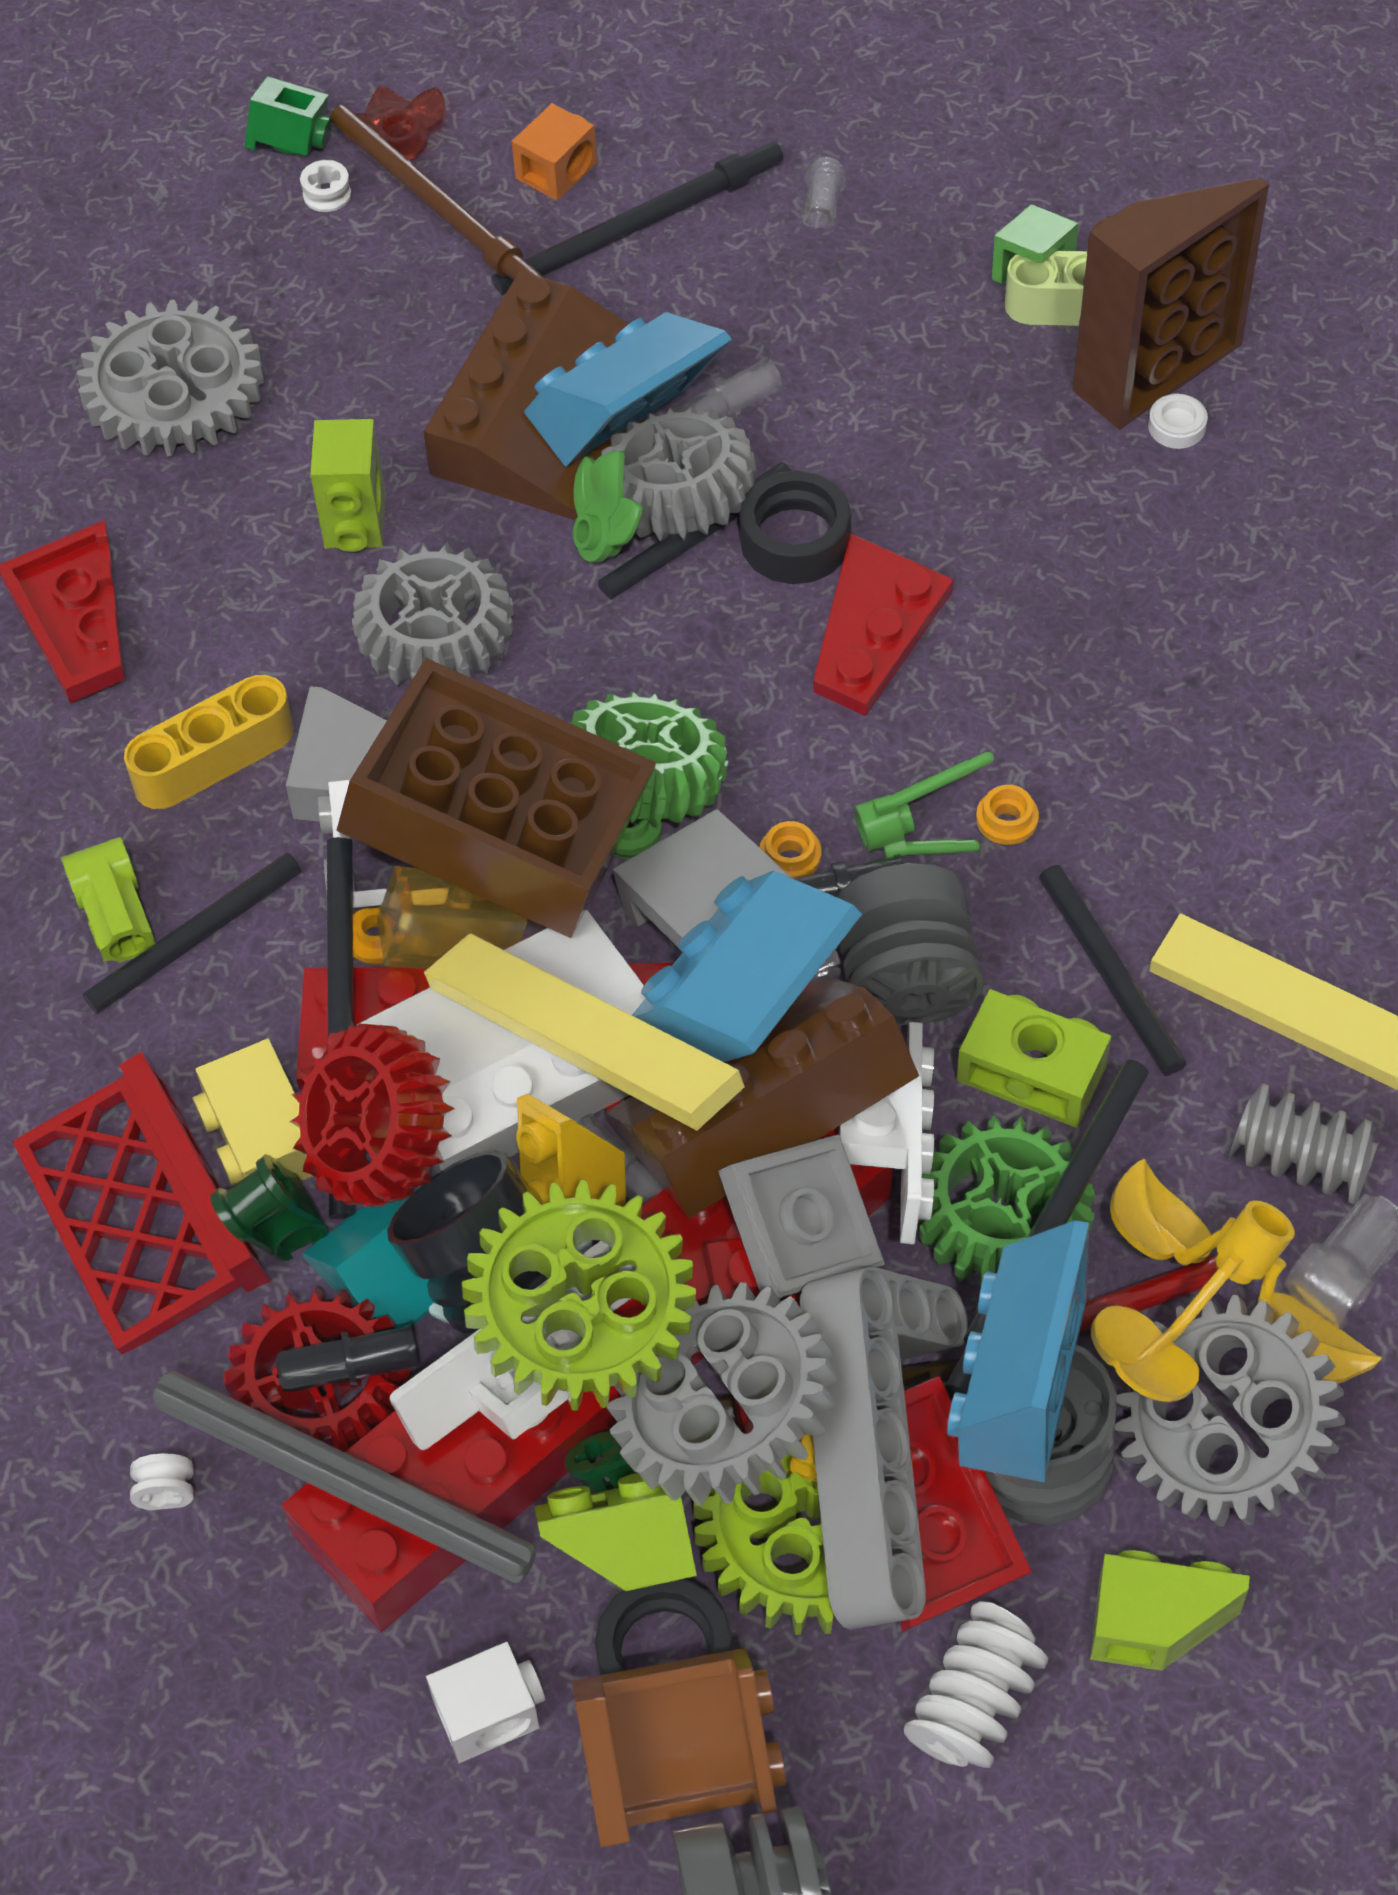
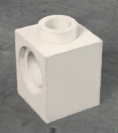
M508 1642L426 1676L433 1702L458 1763L540 1729L535 1705L546 1701L542 1687L530 1660L517 1664Z

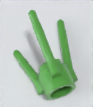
M991 752L982 753L895 794L853 805L856 825L866 851L871 852L882 848L885 858L893 857L896 854L904 857L907 855L956 854L979 851L981 845L977 840L905 841L904 835L914 832L913 818L908 803L991 764L994 760V755Z

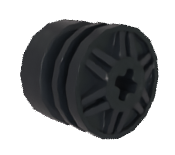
M496 1150L471 1155L453 1163L430 1178V1183L424 1184L417 1189L398 1209L387 1229L390 1244L413 1275L422 1279H429L427 1288L430 1298L435 1304L442 1306L444 1317L452 1328L464 1334L474 1333L479 1330L466 1328L464 1310L476 1304L463 1299L462 1281L477 1278L468 1272V1254H487L480 1246L479 1232L484 1228L502 1234L498 1211L504 1207L517 1216H522L524 1214L523 1194L526 1192L531 1194L530 1187L508 1156ZM526 1271L515 1277L513 1282L522 1289L534 1290L548 1278L538 1271Z

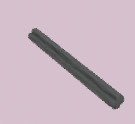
M177 1371L166 1372L153 1392L152 1399L158 1410L508 1581L521 1583L533 1566L536 1553L535 1547L531 1542Z

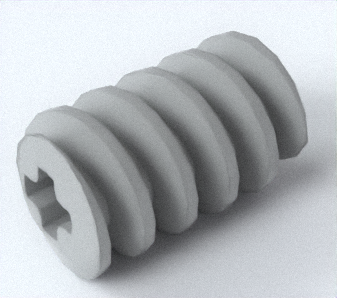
M1262 1083L1246 1105L1231 1147L1229 1159L1244 1145L1246 1166L1254 1169L1269 1154L1271 1155V1174L1277 1178H1280L1294 1163L1297 1169V1184L1302 1187H1306L1318 1172L1322 1173V1191L1330 1197L1345 1181L1348 1183V1201L1356 1206L1379 1142H1372V1121L1367 1119L1363 1120L1352 1134L1346 1133V1112L1341 1110L1326 1125L1321 1124L1320 1103L1313 1101L1301 1116L1295 1115V1094L1290 1092L1275 1107L1270 1106L1269 1085Z

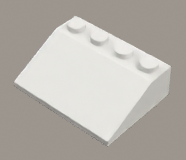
M588 910L583 915L572 938L547 928L504 950L630 1015L636 1011L645 999L641 994L644 985ZM431 988L359 1023L398 1027L399 1030L407 1031V1035H413L417 1039L424 1040L425 1052L440 1058L439 1067L435 1075H440L442 1078L451 1081L442 1093L443 1102L455 1109L444 1115L443 1128L452 1137L439 1142L438 1149L444 1162L433 1166L437 1174L453 1163L476 1153L496 1150L505 1153L508 1158L519 1153L516 1140L518 1129L517 1098L527 1093L575 1122H579L629 1096V1094Z

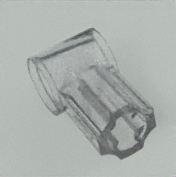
M1364 1193L1324 1243L1315 1241L1303 1253L1289 1273L1283 1285V1291L1337 1329H1343L1350 1321L1346 1317L1348 1311L1352 1309L1354 1312H1357L1375 1284V1277L1398 1251V1206L1382 1195L1372 1197Z

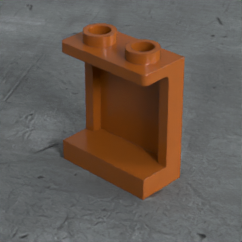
M746 1648L572 1681L601 1848L630 1842L628 1827L748 1803H759L762 1814L777 1811L773 1788L786 1785L784 1764L778 1740L765 1742L761 1718L763 1715L774 1714L772 1693L767 1670L753 1671Z

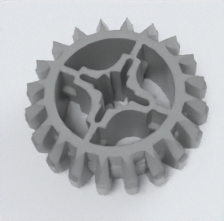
M693 405L685 412L675 413L671 407L667 414L655 416L648 413L646 421L642 423L627 422V432L612 435L611 446L602 450V455L611 451H624L625 453L624 498L633 499L643 507L636 529L639 538L655 532L660 542L665 540L670 534H679L685 540L689 532L697 530L707 535L709 525L713 523L728 525L729 513L740 512L742 503L746 499L745 495L754 486L755 457L754 453L751 452L750 441L746 438L744 429L737 428L732 417L719 419L715 409L698 414Z
M448 542L438 552H430L424 543H422L419 553L409 555L399 548L398 556L396 557L397 562L391 563L379 559L378 568L376 569L377 574L364 575L362 591L355 593L353 603L355 611L353 612L354 618L352 619L354 635L358 637L359 651L364 656V659L371 660V665L378 676L389 672L390 679L393 680L396 687L408 680L409 677L413 679L425 658L431 659L468 677H471L470 669L472 668L477 672L487 675L491 665L490 658L503 659L505 642L511 641L513 633L511 616L514 615L512 598L509 597L507 583L503 579L502 574L494 573V568L491 566L488 558L476 561V557L473 555L470 547L457 555L454 554ZM475 606L478 612L471 622L466 625L463 623L467 619L466 612ZM399 607L403 608L398 613L399 619L390 626L388 621Z

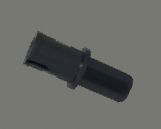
M411 1324L404 1325L403 1328L349 1338L348 1331L341 1332L342 1340L281 1351L276 1357L279 1382L285 1392H294L345 1381L350 1382V1387L358 1386L357 1379L406 1369H419Z

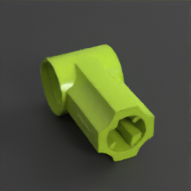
M121 837L61 857L79 910L85 909L90 930L97 949L99 948L103 961L122 963L133 959L155 944L136 893L139 886Z

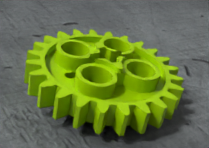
M580 1180L575 1198L565 1199L558 1184L551 1183L549 1203L541 1205L533 1195L526 1192L523 1194L524 1214L519 1217L504 1207L498 1211L502 1234L484 1228L479 1232L480 1246L487 1254L469 1253L467 1257L468 1272L477 1278L462 1281L463 1299L476 1303L464 1310L466 1328L481 1329L473 1337L474 1349L477 1354L497 1350L490 1361L491 1374L494 1377L505 1374L513 1368L516 1370L513 1380L514 1392L520 1395L533 1382L541 1385V1403L544 1406H548L554 1399L557 1391L561 1390L567 1391L571 1410H578L583 1392L593 1391L598 1403L602 1408H605L609 1404V1390L611 1386L618 1384L625 1394L633 1398L637 1396L636 1374L638 1372L655 1382L661 1379V1364L656 1355L677 1360L679 1357L680 1343L672 1334L687 1335L691 1331L692 1317L682 1310L695 1306L696 1288L684 1285L685 1282L692 1279L693 1263L692 1260H674L682 1252L683 1238L680 1234L660 1239L665 1230L666 1219L662 1212L649 1217L645 1221L641 1219L643 1197L637 1195L624 1207L616 1205V1186L610 1184L600 1200L591 1199L587 1181ZM600 1240L608 1244L611 1251L602 1257L589 1258L580 1254L577 1251V1247L585 1241ZM626 1265H633L636 1268L635 1271L618 1272L620 1268ZM526 1271H538L549 1279L542 1287L534 1290L522 1289L513 1282L515 1277ZM576 1287L582 1295L591 1293V1298L582 1301L576 1293L567 1295V1290ZM631 1298L641 1302L646 1309L638 1316L626 1318L613 1313L609 1307L617 1300ZM524 1316H539L537 1321L530 1324H525L521 1320ZM571 1330L577 1333L582 1338V1341L572 1349L558 1350L551 1347L546 1342V1339L555 1331Z
M787 1454L781 1460L787 1476L783 1480L778 1479L768 1470L760 1474V1493L772 1496L779 1503L770 1511H754L746 1506L743 1501L753 1493L744 1482L736 1484L733 1500L729 1504H725L714 1488L711 1489L709 1497L703 1506H698L694 1502L693 1517L704 1521V1523L694 1527L695 1545L711 1547L702 1555V1568L704 1572H715L725 1569L718 1579L717 1592L720 1596L740 1589L742 1594L739 1603V1613L744 1616L751 1612L758 1604L765 1606V1627L769 1629L778 1622L780 1616L784 1613L792 1616V1626L795 1635H801L807 1617H817L823 1632L831 1634L834 1613L828 1593L818 1483L791 1472L790 1463L792 1455ZM805 1511L810 1519L820 1517V1524L811 1526L806 1518L796 1519V1513ZM752 1538H768L766 1543L757 1546L750 1542ZM790 1553L804 1558L809 1567L801 1573L788 1574L777 1569L773 1561L781 1555Z

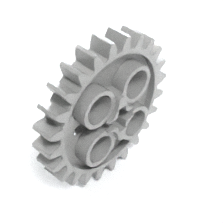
M170 300L166 311L159 313L152 303L146 304V316L140 318L128 310L125 312L126 325L121 327L115 323L107 322L105 325L109 338L93 336L90 340L94 352L81 354L84 369L77 371L80 384L78 390L83 408L88 412L91 425H100L103 437L106 440L118 435L121 447L124 450L131 447L135 442L140 441L143 455H149L156 444L163 445L167 456H172L176 444L184 443L190 453H194L197 447L196 440L202 437L212 445L218 444L216 431L221 428L230 433L237 432L234 416L250 418L252 413L249 402L261 400L259 385L264 383L262 362L258 344H253L251 331L249 328L240 330L238 319L235 315L222 320L220 309L217 306L209 309L204 315L201 314L198 301H193L186 311H178L175 300Z
M742 1282L736 1288L731 1299L725 1296L718 1285L712 1286L707 1304L700 1306L695 1299V1306L685 1309V1312L692 1317L690 1334H672L680 1343V1354L677 1360L656 1355L661 1364V1379L655 1382L638 1372L636 1374L637 1396L630 1398L622 1391L618 1384L614 1385L622 1397L609 1402L607 1407L618 1422L610 1429V1432L622 1447L620 1451L622 1457L652 1490L660 1485L669 1498L674 1501L686 1491L696 1505L703 1506L711 1489L714 1488L725 1504H729L733 1500L736 1484L744 1482L754 1495L759 1494L761 1488L760 1474L767 1470L778 1479L783 1480L787 1476L781 1460L787 1454L805 1460L809 1454L800 1442L804 1434L823 1435L825 1432V1428L814 1412L826 1411L835 1406V1401L825 1388L838 1381L837 1374L828 1362L834 1354L823 1338V1333L809 1312L804 1314L791 1296L780 1301L772 1287L766 1286L755 1297L748 1285ZM701 1352L753 1422L754 1428L750 1433L744 1434L741 1432L691 1363V1357L694 1353Z
M1232 1295L1226 1313H1221L1218 1306L1211 1299L1202 1309V1317L1194 1319L1178 1339L1173 1342V1344L1189 1354L1200 1365L1214 1385L1233 1402L1235 1410L1268 1446L1269 1454L1267 1457L1260 1458L1257 1456L1244 1437L1223 1418L1222 1411L1198 1384H1196L1191 1392L1193 1393L1194 1400L1191 1411L1186 1417L1178 1421H1168L1166 1419V1409L1169 1402L1150 1399L1134 1389L1133 1392L1117 1395L1116 1404L1122 1409L1131 1412V1417L1116 1423L1115 1431L1122 1437L1136 1439V1441L1121 1452L1123 1458L1130 1464L1146 1462L1136 1476L1138 1482L1146 1488L1161 1483L1156 1499L1168 1508L1183 1497L1182 1513L1191 1520L1195 1521L1205 1506L1208 1505L1210 1520L1217 1526L1224 1527L1230 1508H1235L1237 1515L1245 1524L1253 1525L1255 1504L1262 1503L1273 1515L1278 1517L1281 1515V1504L1278 1497L1280 1493L1286 1490L1293 1497L1303 1501L1306 1499V1495L1298 1479L1304 1473L1322 1480L1326 1476L1322 1468L1313 1460L1317 1452L1336 1454L1339 1451V1447L1324 1434L1325 1428L1345 1425V1418L1338 1411L1326 1407V1403L1337 1400L1344 1395V1392L1337 1382L1321 1381L1336 1366L1327 1354L1311 1357L1319 1346L1320 1341L1310 1330L1295 1337L1299 1322L1292 1314L1286 1312L1273 1324L1274 1309L1267 1301L1260 1300L1251 1315L1248 1316L1246 1304L1238 1295ZM1182 1306L1176 1308L1177 1318L1185 1310ZM1157 1321L1154 1322L1162 1334L1168 1330L1163 1324ZM1232 1348H1246L1247 1360L1243 1368L1233 1375H1220L1219 1363L1223 1355ZM1279 1399L1292 1401L1291 1416L1285 1424L1278 1428L1269 1429L1263 1427L1262 1417L1270 1403ZM1222 1445H1236L1238 1457L1234 1466L1223 1474H1211L1209 1461L1214 1451Z

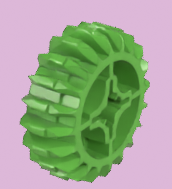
M630 692L628 698H619L614 694H608L604 702L597 700L588 701L585 709L574 711L571 724L656 762L649 782L630 819L632 824L637 819H645L658 826L661 819L665 818L675 823H681L685 814L701 816L704 806L714 805L716 796L720 792L722 781H725L728 766L725 736L716 731L715 721L701 718L700 709H685L681 707L679 699L670 702L659 700L656 693L651 698H645Z
M995 1114L988 1121L986 1131L981 1132L968 1120L965 1126L962 1127L961 1139L945 1133L944 1137L940 1140L939 1152H933L931 1173L922 1174V1178L934 1179L931 1219H918V1223L922 1224L920 1225L919 1238L923 1246L936 1245L934 1247V1260L937 1262V1265L941 1266L957 1259L955 1276L958 1278V1281H963L975 1270L981 1273L980 1285H982L986 1271L997 1273L1003 1247L1028 1237L1031 1232V1216L1041 1212L1042 1204L1047 1203L1071 1160L1073 1149L1070 1147L1069 1140L1051 1146V1132L1047 1125L1034 1135L1027 1133L1026 1123L1021 1116L1013 1124V1129H1003ZM976 1172L978 1176L977 1188L965 1193V1200L952 1205L949 1196L953 1189L965 1177ZM1092 1184L1087 1185L1067 1222L1069 1223L1074 1220L1089 1223V1231L1092 1229L1094 1213L1091 1212L1092 1209L1090 1208L1093 1205L1095 1196ZM993 1193L997 1200L1000 1199L997 1203L992 1201ZM1001 1199L1006 1200V1206L1001 1205ZM1010 1202L1015 1204L1014 1211L1011 1205H1008ZM985 1234H986V1235H992V1236H995V1237H997V1238H992V1237H989V1236H985Z

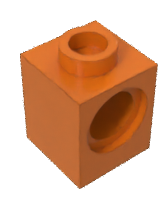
M551 103L512 140L515 178L558 201L597 163L595 125L589 123L582 116L572 114Z

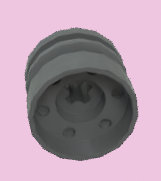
M906 863L887 866L859 876L840 891L837 898L853 904L862 913L861 917L839 944L840 951L845 956L843 965L846 982L864 986L894 1015L898 1026L909 1025V1022L930 1023L942 1021L956 1016L976 1001L983 990V975L980 962L978 961L976 940L970 935L972 932L971 915L965 885L953 871L934 864Z
M1076 1345L1045 1483L985 1471L1004 1514L1021 1523L1053 1525L1078 1518L1101 1500L1112 1480L1117 1393L1107 1368L1089 1350Z
M799 1805L780 1808L784 1844L774 1846L771 1844L762 1812L750 1814V1851L736 1854L729 1834L721 1821L672 1830L683 1895H831L820 1846L817 1845L809 1831Z

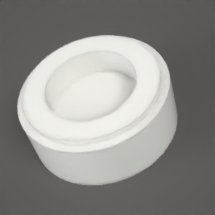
M1185 394L1163 396L1151 407L1148 423L1149 432L1158 443L1166 447L1176 449L1191 447L1197 444L1205 434L1207 411L1200 401Z

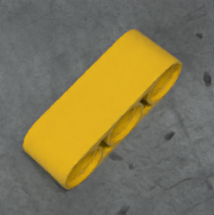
M254 675L245 678L132 739L125 748L124 761L137 800L142 805L152 809H165L174 806L286 745L293 735L294 724L284 685L278 679L268 675Z

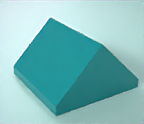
M408 1198L402 1201H393V1204H385L383 1207H361L355 1212V1215L348 1217L327 1233L326 1237L321 1238L302 1253L303 1258L337 1294L344 1288L351 1296L353 1307L368 1298L376 1308L371 1319L388 1315L394 1322L395 1329L403 1328L404 1325L410 1324L413 1327L429 1314V1307L434 1303L428 1294L427 1283L429 1279H422L413 1275L388 1241L387 1229L394 1214Z

